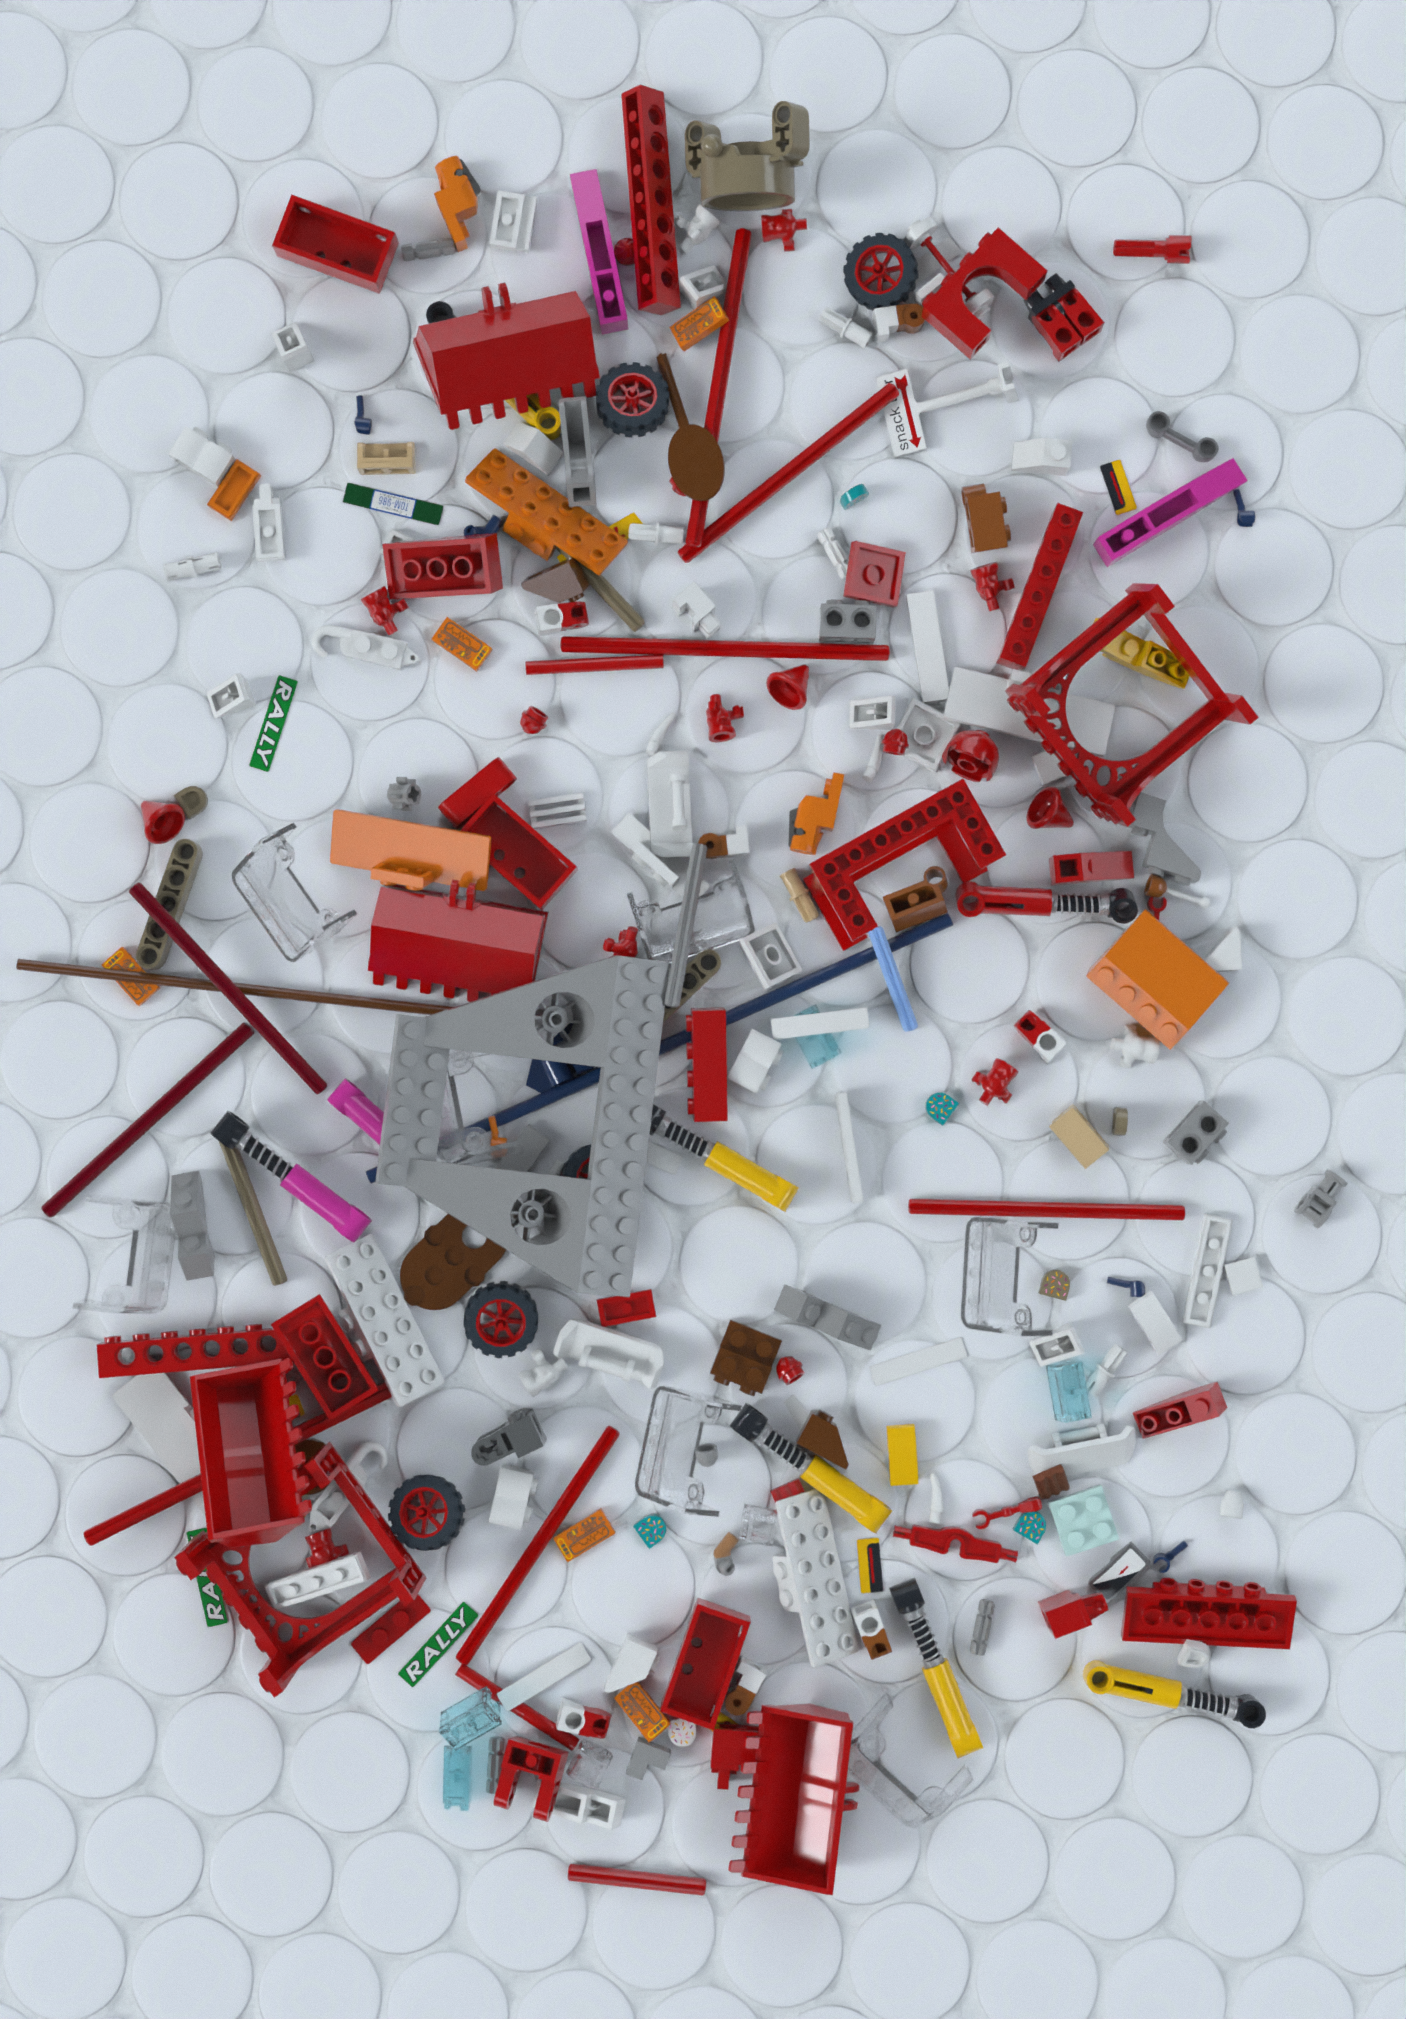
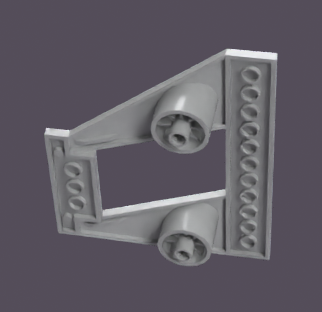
M614 955L426 1017L396 1014L375 1183L404 1186L574 1292L630 1297L670 963ZM559 994L568 1001L563 1007L558 1006ZM552 995L551 1006L547 1007L543 1000ZM570 1008L575 1020H568L566 1011ZM567 1023H574L570 1033L567 1035L564 1028ZM543 1030L547 1031L546 1041L539 1035ZM554 1033H559L564 1040L553 1046ZM450 1049L601 1067L587 1179L436 1161ZM535 1189H539L545 1194L538 1202L534 1201ZM528 1192L527 1200L523 1201L520 1196ZM547 1202L549 1203L550 1214L544 1213L542 1207ZM544 1217H549L547 1225L543 1229L540 1223ZM520 1225L524 1226L522 1238L515 1232V1229ZM536 1227L540 1234L529 1239L530 1229Z

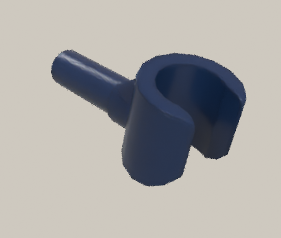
M358 395L356 396L357 416L354 421L356 431L360 434L370 435L372 419L364 418L363 396Z
M1236 489L1233 491L1238 509L1237 524L1241 527H1252L1255 522V511H1245L1240 490Z
M1112 1277L1107 1279L1108 1284L1130 1288V1297H1142L1145 1295V1285L1142 1281H1124Z
M1182 1541L1166 1554L1157 1553L1154 1556L1153 1564L1157 1563L1158 1560L1166 1561V1564L1159 1569V1573L1167 1572L1170 1568V1561L1188 1547L1185 1541Z

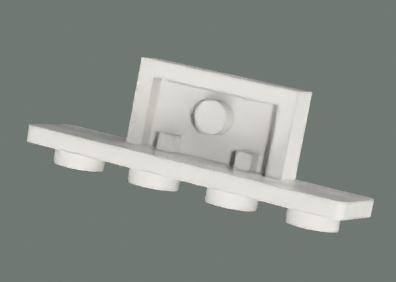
M628 813L612 830V835L633 853L631 858L640 867L644 868L647 865L654 872L652 877L664 887L668 884L683 898L689 866L679 857H661L653 854L650 846V831L632 814ZM703 878L698 900L710 888V885Z

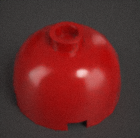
M965 730L952 737L942 754V759L945 765L949 761L953 765L951 771L962 778L974 782H980L982 778H987V782L991 780L997 769L999 751L990 735L985 731Z

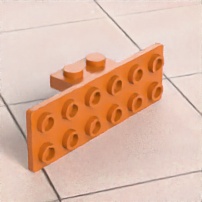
M496 448L466 476L465 483L509 513L503 531L546 561L553 556L556 547H558L597 575H601L628 543L627 539L581 507H569L568 498Z
M340 809L333 811L330 863L370 870V879L379 880L382 885L394 886L401 884L406 885L407 889L414 891L422 890L432 882L451 885L453 879L459 880V885L463 888H467L471 882L476 883V890L485 891L487 889L491 850L490 836Z

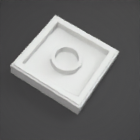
M912 698L896 728L907 735L909 748L905 750L904 757L935 773L942 761V754L947 744L957 733L961 723L944 719L943 713Z

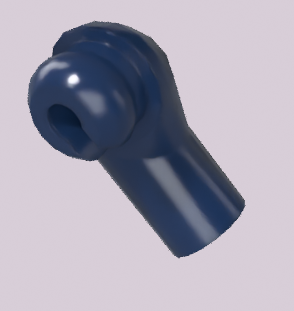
M493 514L485 526L474 527L473 525H468L464 529L463 534L497 533L504 522Z

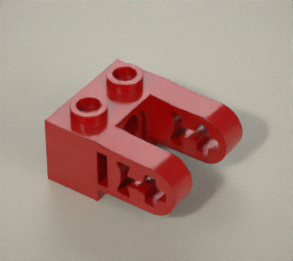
M519 1736L509 1738L501 1764L502 1770L494 1796V1806L506 1810L510 1808L522 1770L538 1775V1779L542 1780L533 1818L548 1822L554 1809L569 1752Z

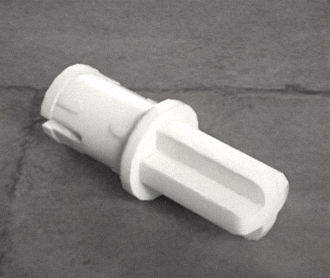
M826 307L820 315L819 321L822 324L840 334L839 337L843 338L845 336L862 346V348L867 346L873 335L872 332L852 322L853 318L847 319L829 307Z
M656 522V525L631 523L628 536L630 540L655 542V545H658V542L682 545L684 527L660 526L658 522Z
M1117 1344L1113 1345L1101 1363L1095 1365L1097 1367L1082 1387L1097 1398L1108 1380L1115 1377L1113 1375L1127 1356L1126 1350Z

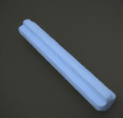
M878 926L868 932L902 1028L905 1032L912 1031L918 1027L885 932L881 926Z

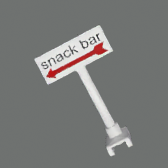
M1009 362L997 364L999 377L987 380L988 383L918 403L915 401L908 369L876 377L878 390L888 383H892L899 391V396L883 408L895 458L927 449L919 417L921 413L990 393L991 396L1004 393L1008 404L1019 401L1014 383L1012 382L1014 378Z

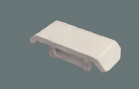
M659 751L647 759L651 852L661 857H690L693 843L689 754L687 751Z
M570 1319L561 1328L553 1354L558 1359L569 1357L578 1360L579 1366L600 1370L623 1378L622 1380L629 1382L630 1378L642 1381L648 1388L657 1387L664 1366L663 1350L657 1344L582 1319Z
M1103 1423L1096 1424L1095 1427L1061 1434L1058 1432L1052 1433L1051 1438L1054 1448L1044 1450L1033 1444L1028 1449L1029 1467L1036 1475L1062 1464L1066 1476L1126 1464L1131 1459L1136 1445L1135 1427L1127 1425L1121 1434L1108 1437ZM1093 1438H1099V1439H1094V1440H1089V1441L1074 1443V1442H1078V1441H1083V1440H1088V1439H1093Z

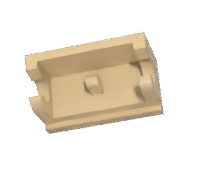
M357 443V469L361 475L415 474V443Z
M1074 1104L1049 1125L1051 1130L1085 1169L1109 1150V1145Z

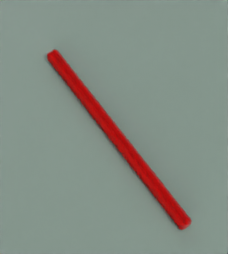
M892 383L885 385L704 529L702 545L700 547L694 548L685 544L678 550L679 557L685 563L692 561L897 398L899 391Z
M910 1199L908 1202V1212L910 1214L1181 1221L1185 1219V1207L1182 1205Z
M606 1427L456 1654V1659L464 1665L470 1663L620 1435V1432L614 1427Z

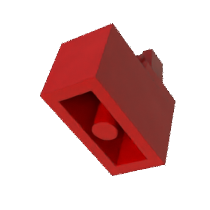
M1069 1590L1038 1601L1046 1625L1055 1639L1091 1626L1092 1619L1109 1610L1101 1592L1080 1596L1079 1593L1072 1594Z
M716 1722L712 1736L710 1769L711 1773H718L717 1789L728 1790L730 1774L737 1775L739 1765L743 1761L755 1760L756 1749L744 1748L743 1744L746 1736H758L759 1726Z

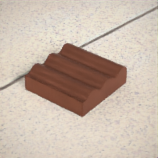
M1062 1464L1032 1476L1041 1500L1049 1499L1052 1495H1059L1061 1491H1068L1070 1489Z

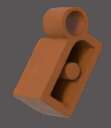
M984 483L962 487L961 494L966 512L971 553L1008 547L1007 541H1011L1009 524L1005 525L1003 514L1007 513L1005 497H1001L1000 491L986 493Z
M938 866L929 867L924 872V881L883 896L896 933L948 913L942 893L948 887V882L942 868ZM935 877L942 878L937 884L929 883Z

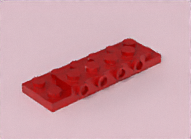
M1162 1578L1160 1582H1153L1152 1588L1126 1586L1121 1638L1122 1641L1184 1644L1186 1639L1203 1642L1209 1646L1290 1650L1297 1600L1295 1595L1267 1594L1265 1587H1261L1255 1582H1247L1244 1586H1233L1232 1583L1221 1580L1216 1585H1207L1198 1579H1191L1187 1584L1177 1583L1172 1578Z

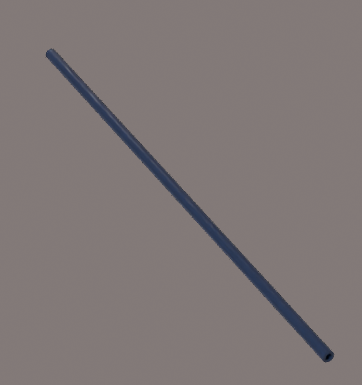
M946 913L887 940L891 952H895L953 926L950 915ZM873 946L726 1011V1026L877 960ZM685 1029L662 1039L659 1056L686 1043H690L691 1032H686ZM601 1067L491 1115L495 1116L497 1128L599 1083ZM488 1117L439 1138L437 1154L491 1131ZM377 1166L366 1171L371 1184L376 1181Z

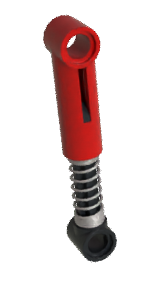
M968 881L960 884L955 892L957 908L966 917H975L979 914L1050 916L1051 913L1055 914L1057 911H1061V914L1065 911L1069 915L1071 912H1076V914L1084 912L1085 915L1086 912H1089L1091 915L1094 913H1099L1100 916L1106 915L1108 918H1113L1117 923L1125 924L1133 921L1138 914V906L1134 895L1126 888H1117L1107 895L1100 894L1099 896L1096 894L1092 896L1089 893L1087 896H1084L1081 893L1077 896L1076 893L1069 895L1067 892L1064 895H1061L1060 892L1052 893V889L980 886L975 882ZM968 896L976 897V900L970 903L963 901ZM1122 902L1129 903L1124 909L1116 908Z

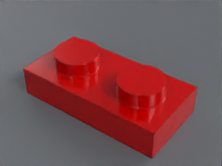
M652 1289L631 1292L630 1297L610 1296L597 1299L600 1322L603 1327L656 1317Z

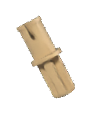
M793 868L781 874L780 878L791 896L789 900L790 902L794 901L804 922L807 923L816 919L819 913L808 895L809 889H805L796 869Z

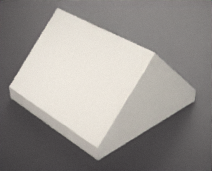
M776 922L739 940V945L765 991L803 971Z

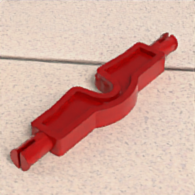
M914 1524L909 1529L894 1526L893 1537L907 1539L911 1546L925 1548L940 1554H947L951 1541L957 1539L960 1541L959 1555L963 1559L983 1560L992 1563H998L999 1559L1015 1563L1017 1561V1550L1002 1548L1001 1543L997 1541L974 1537L969 1531L960 1527L949 1526L934 1529Z

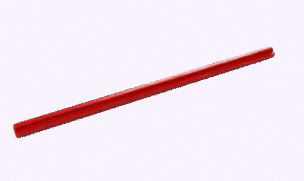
M740 228L735 233L723 307L729 321L720 327L704 428L713 435L717 442L719 440L752 236L751 231L745 228ZM692 499L686 536L687 546L697 548L702 545L709 500L696 501Z
M572 636L561 637L560 644L562 652L871 661H887L890 656L888 645Z
M386 1383L378 1385L379 1390L332 1420H329L325 1412L293 1427V1430L296 1428L302 1429V1439L296 1444L391 1398L392 1395ZM201 1473L83 1532L85 1541L90 1546H93L201 1492Z

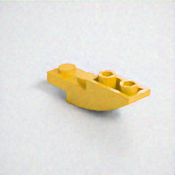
M1123 631L1100 651L1103 653L1102 656L1118 664L1181 689H1185L1190 677L1170 650L1153 641H1145L1127 631Z

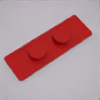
M419 1594L406 1607L399 1601L351 1642V1646L366 1664H370L430 1613L431 1609Z

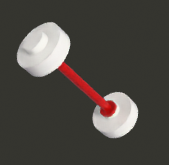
M927 217L922 221L919 219L910 225L907 229L908 233L903 239L909 248L913 250L920 245L921 247L926 246L947 273H955L931 242L933 239L932 234L938 227L931 217ZM967 286L962 290L967 297L965 299V306L978 319L988 313L991 309L989 305L995 299L988 289H984L978 294L976 291L972 293Z

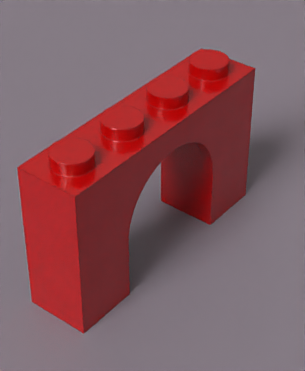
M999 227L992 234L987 232L979 241V248L973 254L968 252L959 263L961 267L955 273H948L941 282L942 287L936 293L932 291L922 302L923 310L921 317L970 360L989 341L991 329L965 306L962 298L964 287L977 277L993 276L1003 280L1023 299L1027 300L1045 281L1048 271Z

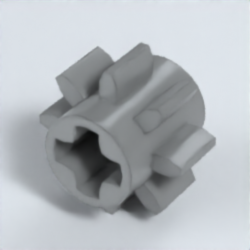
M396 777V783L389 784L387 798L393 804V809L412 811V805L420 803L421 789L416 784V779Z

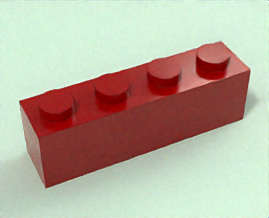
M724 1007L691 1008V1015H686V1032H691V1043H686L687 1060L692 1059V1070H687V1087H692V1098H687L688 1115H693L694 1122L728 1121L726 1010Z

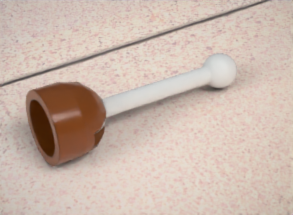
M1154 874L1149 876L1145 885L1144 895L1159 898L1164 893L1198 903L1202 908H1208L1211 905V901L1207 897L1201 899L1167 888L1166 881Z

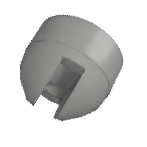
M708 1443L695 1448L699 1464L705 1467L715 1464L718 1459L717 1445Z

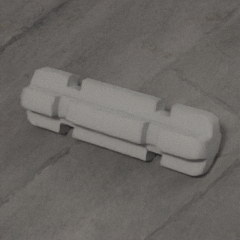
M452 238L442 239V242H438V240L418 242L416 246L405 244L401 246L402 257L404 261L415 260V257H419V259L440 257L442 253L445 256L455 254V243Z
M986 1599L979 1601V1614L976 1616L972 1635L974 1640H971L970 1652L972 1654L985 1655L987 1647L985 1641H988L992 1623L990 1616L993 1615L995 1608L993 1601Z
M495 1736L489 1739L488 1750L490 1752L487 1763V1777L489 1779L486 1781V1792L490 1794L496 1793L502 1770L501 1764L504 1753H502L504 1749L503 1737Z

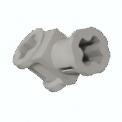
M1328 1169L1325 1171L1326 1176L1320 1185L1312 1187L1301 1198L1294 1210L1296 1214H1303L1314 1222L1313 1225L1317 1229L1326 1222L1337 1203L1333 1200L1342 1187H1346L1348 1184L1343 1178Z

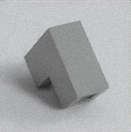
M638 1737L626 1769V1775L643 1780L648 1764L665 1770L671 1755V1749L654 1742L649 1743L646 1739Z

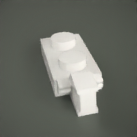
M270 483L259 484L260 499H255L254 505H252L257 562L285 560L282 505L280 504V499L274 498L273 486Z

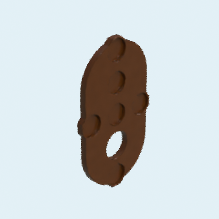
M447 1214L437 1225H432L425 1231L424 1238L404 1258L400 1269V1282L404 1291V1299L411 1306H419L427 1310L448 1308L459 1301L473 1286H479L485 1280V1274L502 1258L506 1249L486 1238L483 1246L479 1248L468 1247L462 1238L463 1231L467 1225Z

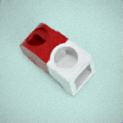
M585 602L536 606L535 609L539 636L550 635V633L566 631L567 629H579L589 625Z
M1028 1010L1013 1025L1017 1032L1040 1054V1057L1047 1064L1067 1044L1031 1010Z
M561 1698L555 1723L557 1730L604 1739L607 1736L612 1715L602 1709L587 1707L573 1703L572 1700Z

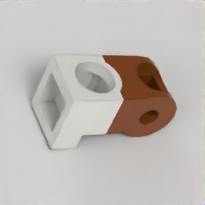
M912 303L875 308L872 319L876 343L886 342L890 333L904 331L908 334H915L919 332L925 322V319L921 317L923 307Z
M747 825L736 826V834L717 836L714 833H707L701 836L698 841L699 844L707 846V859L750 855Z
M874 1599L851 1608L854 1620L871 1660L891 1653L892 1649Z
M742 1655L736 1665V1672L740 1673V1676L735 1685L727 1690L725 1696V1707L730 1714L735 1716L742 1715L749 1709L766 1676L765 1667Z

